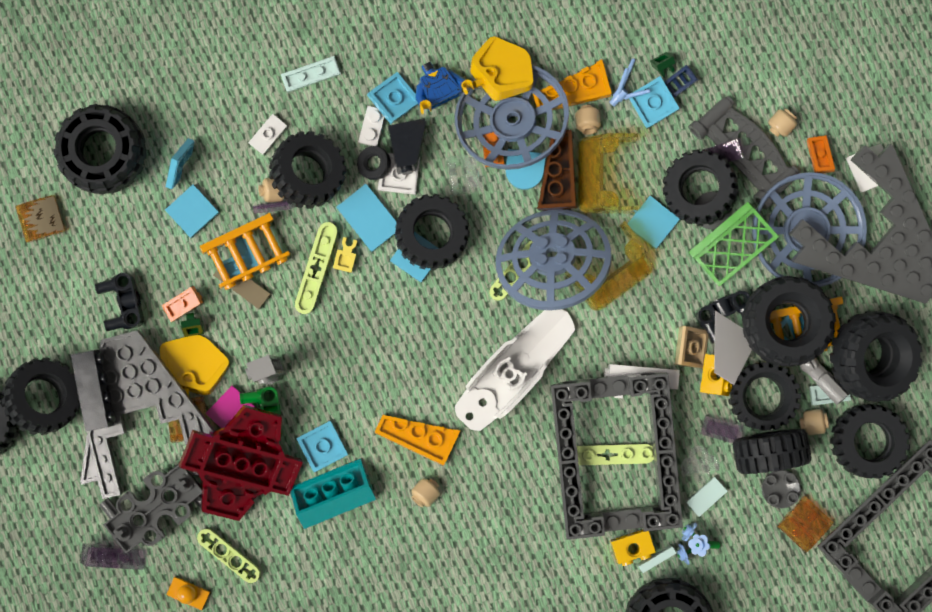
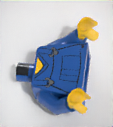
M428 62L421 66L425 75L420 78L419 84L416 86L415 99L420 107L421 114H424V109L432 112L433 109L461 96V89L467 95L468 88L473 90L475 88L471 80H465L455 72L446 70L445 67L435 70L433 64Z

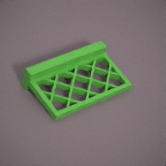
M748 201L688 253L695 258L720 287L779 236ZM752 213L758 218V227L746 226L747 218ZM744 221V226H738ZM760 222H761L766 228L760 227ZM744 228L743 240L731 239L732 230ZM746 229H757V241L745 240ZM760 230H768L773 237L767 242L759 241ZM720 240L729 241L728 252L717 251V243ZM731 241L742 242V253L730 252ZM745 242L756 243V251L753 254H744ZM759 243L764 244L758 249ZM705 253H713V265L705 264L700 257ZM716 254L727 255V266L715 265ZM730 255L741 256V264L737 267L729 266ZM744 256H749L745 261H743ZM715 267L726 268V277L721 281L715 276Z

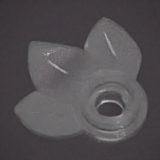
M703 446L691 448L689 457L684 459L681 464L682 476L687 477L693 474L694 478L701 484L707 481L710 471L719 470L717 458L708 454V451ZM696 452H701L702 456L700 459L695 457Z

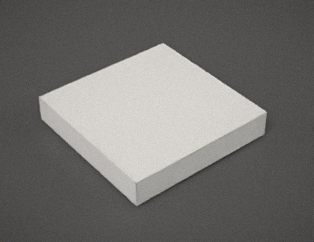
M388 153L391 159V167L388 174L379 179L378 191L416 195L420 157L417 170L413 171L412 174L402 175L397 174L393 154Z

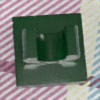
M665 52L650 60L652 67L662 77H665L664 70L666 68L674 72L672 65L676 62L669 53Z
M194 313L186 314L187 320L180 321L185 337L204 334L200 318L196 319Z

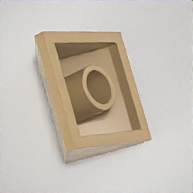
M688 326L679 327L675 365L703 369L708 342L706 330Z

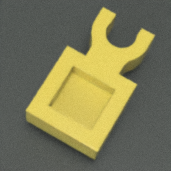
M343 237V250L337 249L333 269L352 273L356 254L352 253V251L356 248L358 241L353 240L352 246H347V238Z

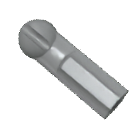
M817 358L800 365L802 371L807 373L836 405L840 404L850 394L840 386L838 380L819 363Z

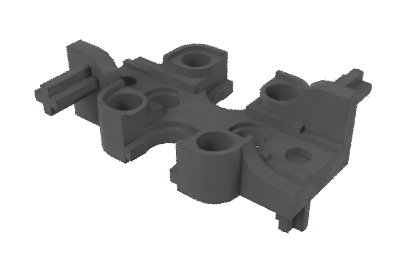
M179 464L168 473L164 470H157L151 472L143 479L150 489V496L147 500L139 501L129 490L117 500L116 507L109 498L99 504L109 517V520L103 525L126 554L141 542L147 546H152L166 537L158 526V520L161 516H171L179 526L193 515L194 507L192 502L195 501L202 510L203 486L195 480L188 470L179 468ZM156 475L162 477L163 482L161 485L155 483ZM167 490L174 492L175 497L173 501L165 499L164 494ZM126 499L130 500L132 503V507L130 510L126 509L124 506V501ZM181 505L187 509L185 516L180 515L178 512ZM136 515H141L144 518L141 526L134 523ZM149 530H152V531L155 532V534H156L155 540L149 539V537H148V531H149Z

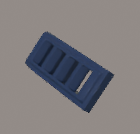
M685 65L664 81V83L671 91L673 98H676L699 80L690 67ZM686 72V74L689 76V78L691 79L689 82L682 75L683 73ZM680 77L685 85L682 87L676 78ZM673 81L679 90L675 91L670 83Z

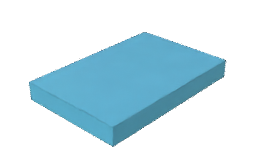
M367 184L363 185L336 207L371 252L395 234L397 222Z

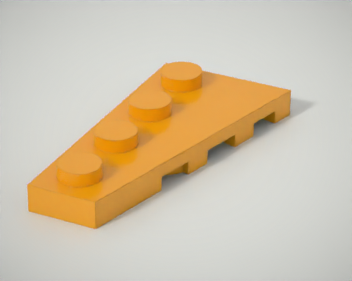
M602 59L597 61L596 64L590 67L587 66L581 69L580 72L572 76L570 75L559 82L566 94L569 106L611 97L612 95ZM552 85L540 90L549 102L559 97ZM533 94L536 108L544 105L541 102V100ZM560 104L559 106L553 108L552 110L561 109V108H563V105Z
M382 415L374 433L444 466L460 430H452Z

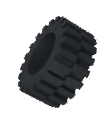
M768 362L755 363L744 367L735 384H732L731 392H729L731 399H728L729 405H732V413L737 415V419L743 422L745 426L757 430L771 431V429L776 430L781 428L780 426L787 425L789 419L796 416V413H794L795 409L800 407V404L797 403L798 399H801V393L797 392V389L800 387L798 383L794 382V375L787 372L788 369L785 367H779ZM761 377L772 380L780 391V403L768 415L756 414L749 408L746 402L748 386L754 380Z

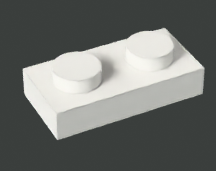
M367 106L358 143L378 146L385 119L378 108Z

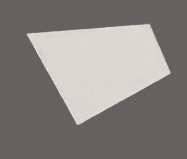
M715 311L714 373L734 385L752 349L744 337L743 328Z

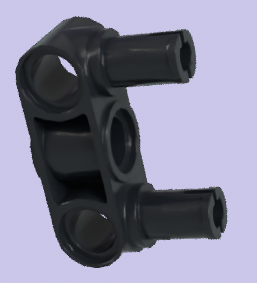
M119 273L111 277V280L95 283L97 294L110 291L116 292L117 302L121 310L120 317L104 320L106 331L119 328H138L143 324L144 316L141 299L132 275ZM124 277H127L129 283L127 286L123 287L121 285V280ZM136 314L138 317L135 324L130 322V316Z
M735 292L697 310L696 320L706 330L712 344L715 343V311L725 317L737 311L742 317L746 302L750 297L747 292ZM737 295L743 296V305L737 304ZM703 310L707 311L710 315L708 321H704L701 318Z

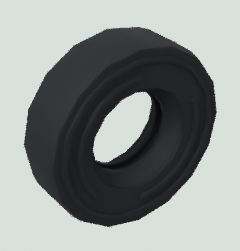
M369 146L358 157V171L369 180L382 179L390 170V155L379 146ZM373 156H378L380 159L379 167L375 170H370L368 167L369 159Z

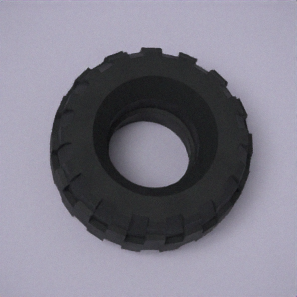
M93 104L86 108H79L73 111L69 118H65L61 123L60 131L56 133L54 157L57 160L60 172L74 186L86 192L103 195L119 192L122 188L131 185L144 168L143 163L147 155L144 134L129 115L113 106ZM97 132H107L115 139L116 148L114 155L103 165H90L86 162L83 155L87 139Z
M793 276L774 278L758 287L748 298L742 313L744 337L747 339L752 351L768 363L785 367L808 363L822 354L828 347L831 339H833L836 316L832 309L833 304L830 298L824 294L823 289L808 279ZM791 304L800 310L804 319V328L801 335L797 338L784 340L779 338L772 330L770 316L778 305Z
M865 311L863 314H856L848 319V323H844L837 330L839 334L836 338H833L831 343L833 351L830 353V361L834 366L831 369L835 379H838L840 386L845 391L851 393V395L874 402L889 401L898 397L899 394L905 393L910 388V383L916 381L919 375L917 374L918 369L922 367L923 361L920 358V352H923L922 344L920 341H917L919 336L914 328L907 324V321L902 317L881 311ZM878 339L882 350L881 358L877 366L868 372L864 363L865 353L870 343Z
M659 578L637 589L638 591L631 596L625 611L659 612L666 607H676L683 612H713V609L707 598L695 586L676 578Z

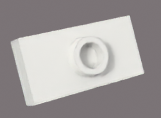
M272 114L248 143L264 156L288 126Z

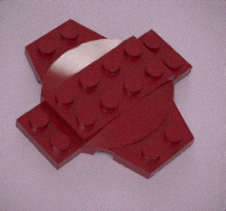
M243 405L224 428L215 432H209V434L192 430L179 462V468L197 472L203 481L202 511L204 513L240 521L255 503L254 499L261 494L265 496L270 492L289 496L303 461L300 458L285 455L279 444L282 421L280 414Z

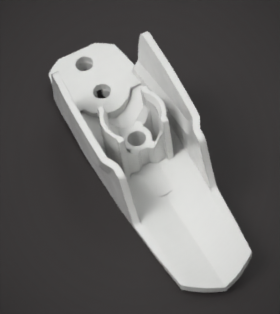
M563 309L544 310L512 340L505 342L466 385V391L455 405L456 416L468 428L481 431L496 418L501 419L541 379L550 361L575 331L574 323L568 312ZM480 399L486 400L485 406L479 405ZM469 412L473 413V419L471 420L466 418V414Z

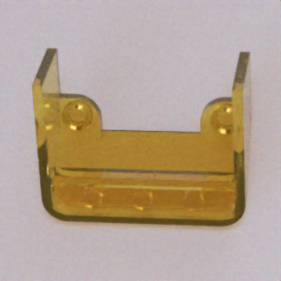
M607 133L585 137L579 142L578 208L580 211L591 214H635L638 211V206H619V198L615 192L603 191V153L614 152L618 148L619 142H635L638 138V133Z
M626 221L621 223L619 227L629 239L624 251L630 261L610 274L602 286L585 300L588 307L594 311H599L650 275L653 270L652 262L643 244ZM567 271L564 273L567 278L572 277ZM590 274L583 275L591 284L596 279ZM578 281L572 284L578 293L585 290Z

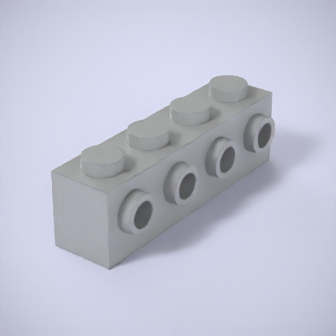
M266 355L246 363L248 368L245 371L248 379H252L253 382H259V384L269 385L279 381L278 377L285 375L279 356Z

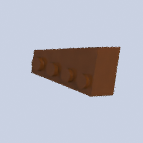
M571 129L566 130L557 148L547 157L537 207L539 211L577 209L573 132ZM551 138L549 148L555 143L556 139Z

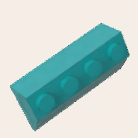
M361 458L294 485L290 492L296 516L304 529L376 500Z

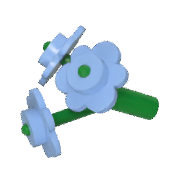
M696 522L690 525L687 524L682 531V540L687 541L690 536L693 537L688 542V546L691 549L685 551L683 545L678 544L677 557L687 565L690 564L688 554H698L702 557L706 555L708 549L720 548L719 541H708L706 535L699 536L694 533L697 527Z

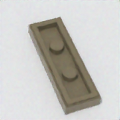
M216 270L213 276H215L221 282H224L218 270ZM241 279L235 282L236 286L231 288L259 310L271 295L251 279L245 282Z

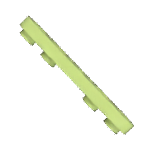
M325 222L320 225L295 301V308L301 314H309L313 311L338 234L336 226L331 222ZM318 259H321L319 267L322 270L317 271L315 278H313L314 270L311 267L316 265Z
M649 444L577 446L579 465L644 464L654 460L653 447ZM606 449H609L610 453L618 454L617 456L609 457V460H606L605 457L597 456V454L605 453Z

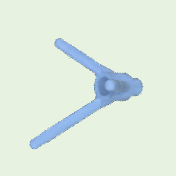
M634 58L631 60L628 68H625L619 87L613 94V98L609 101L614 107L624 99L627 100L631 97L650 93V89L629 94L624 89L635 62Z

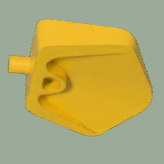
M493 36L472 57L470 72L476 79L473 81V85L475 88L482 86L491 99L500 101L532 89L533 73L531 58L525 49Z
M201 335L168 341L160 346V358L187 394L192 392L210 395L230 365L228 358L207 338Z

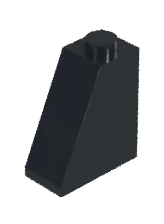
M425 118L388 125V135L397 174L409 175L417 170L426 131Z

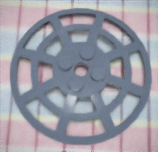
M532 65V89L524 92L521 98L510 97L503 99L494 108L486 105L491 99L488 94L479 102L470 97L474 91L472 88L467 89V95L462 92L456 106L455 127L458 138L468 154L486 166L505 170L528 167L550 155L563 139L569 122V105L562 86L551 74ZM538 77L552 85L559 97L549 102L546 96L535 88ZM531 94L536 95L544 105L533 109L532 105L528 102ZM465 104L476 109L473 118V130H462V114ZM562 104L564 109L563 126L561 132L551 130L553 122L552 109ZM481 112L490 115L489 126L480 128ZM547 112L546 127L536 126V116ZM512 116L518 117L515 123L508 122V119ZM494 132L499 140L495 146H492L485 140L483 135ZM531 133L541 135L536 142L527 147L524 140ZM477 137L480 143L491 151L486 159L481 158L471 149L466 141L467 138ZM546 137L556 139L555 143L547 151L531 159L529 152L537 148ZM506 142H517L520 150L506 151L502 150ZM498 155H522L524 160L523 163L509 165L493 163Z
M799 173L777 182L762 197L756 211L760 214L769 197L774 201L776 206L770 215L768 224L776 234H784L787 245L779 251L775 241H773L770 246L776 257L769 264L762 252H760L758 257L761 263L776 278L783 276L775 270L781 262L791 268L803 270V277L819 287L832 284L841 279L842 277L831 275L819 281H812L811 270L815 269L787 259L786 256L792 250L798 252L802 248L789 233L801 219H804L827 241L830 234H840L835 247L839 252L844 246L846 234H858L857 242L864 247L867 234L866 217L857 196L843 182L822 173ZM798 179H804L803 191L791 193L783 199L776 193V190L781 186ZM812 179L828 182L837 187L841 192L831 199L821 192L812 191ZM803 196L802 208L792 211L786 204L794 198ZM811 196L819 198L827 204L821 210L811 208ZM846 197L850 200L855 210L858 226H846L844 214L838 206ZM832 209L838 217L840 226H830L826 215ZM779 210H781L787 216L784 227H773L775 218ZM754 215L752 227H757L758 218ZM752 229L753 241H757V229ZM760 230V234H768V240L773 237L768 230Z
M546 210L522 219L506 233L497 250L496 271L504 290L520 304L538 310L552 311L565 309L585 301L602 286L611 268V247L603 229L589 217L570 210ZM551 215L550 221L538 223L529 229L523 226L534 218ZM558 216H572L587 223L578 227L573 223L558 220ZM557 225L571 228L573 231L565 236L557 233ZM549 226V233L539 237L533 233V231L539 228ZM593 227L602 237L605 251L593 249L586 231ZM515 231L521 233L522 235L516 241L513 251L502 255L504 245ZM581 236L585 241L587 249L575 248L572 240ZM526 237L533 242L529 250L518 251ZM550 252H557V255L554 257L547 256ZM576 256H586L583 266L578 271L573 266ZM529 257L531 266L523 272L519 266L518 259ZM593 257L604 258L601 272L591 284L583 275L589 269ZM512 260L514 270L519 276V279L512 286L507 282L503 274L501 262ZM566 271L572 275V277L564 281L555 283V276L563 274ZM535 272L547 276V283L535 281L530 277ZM576 281L585 289L572 297L555 301V289L567 287ZM524 283L534 288L547 290V301L531 299L520 294L518 290Z

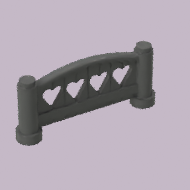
M726 96L698 121H693L688 128L699 140H702L707 135L757 188L758 192L753 198L759 204L766 192L777 182L800 172L793 165L791 167L786 166L784 159L770 138L750 119L734 110V101L729 96ZM727 118H731L733 124L738 125V131L723 133ZM740 132H744L746 138L751 139V145L736 147ZM752 146H757L759 151L764 153L763 159L749 161ZM765 160H770L772 165L777 167L776 173L762 175ZM792 182L778 188L776 193L778 195L782 193ZM770 197L763 206L765 210L773 204V200Z

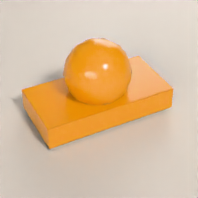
M175 576L166 595L179 600L183 604L203 610L211 591Z

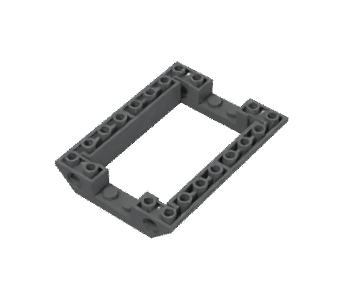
M644 372L569 380L551 385L566 540L605 536V532L642 528L643 531L682 528L668 373ZM644 393H647L658 505L583 513L573 404L571 401L587 402L592 401V398L621 395L634 397L643 396Z
M928 440L899 470L894 472L817 546L824 557L876 612H922L932 602V565L893 602L894 599L889 593L881 589L858 564L859 561L843 547H847L924 472L928 471L932 475L931 440Z

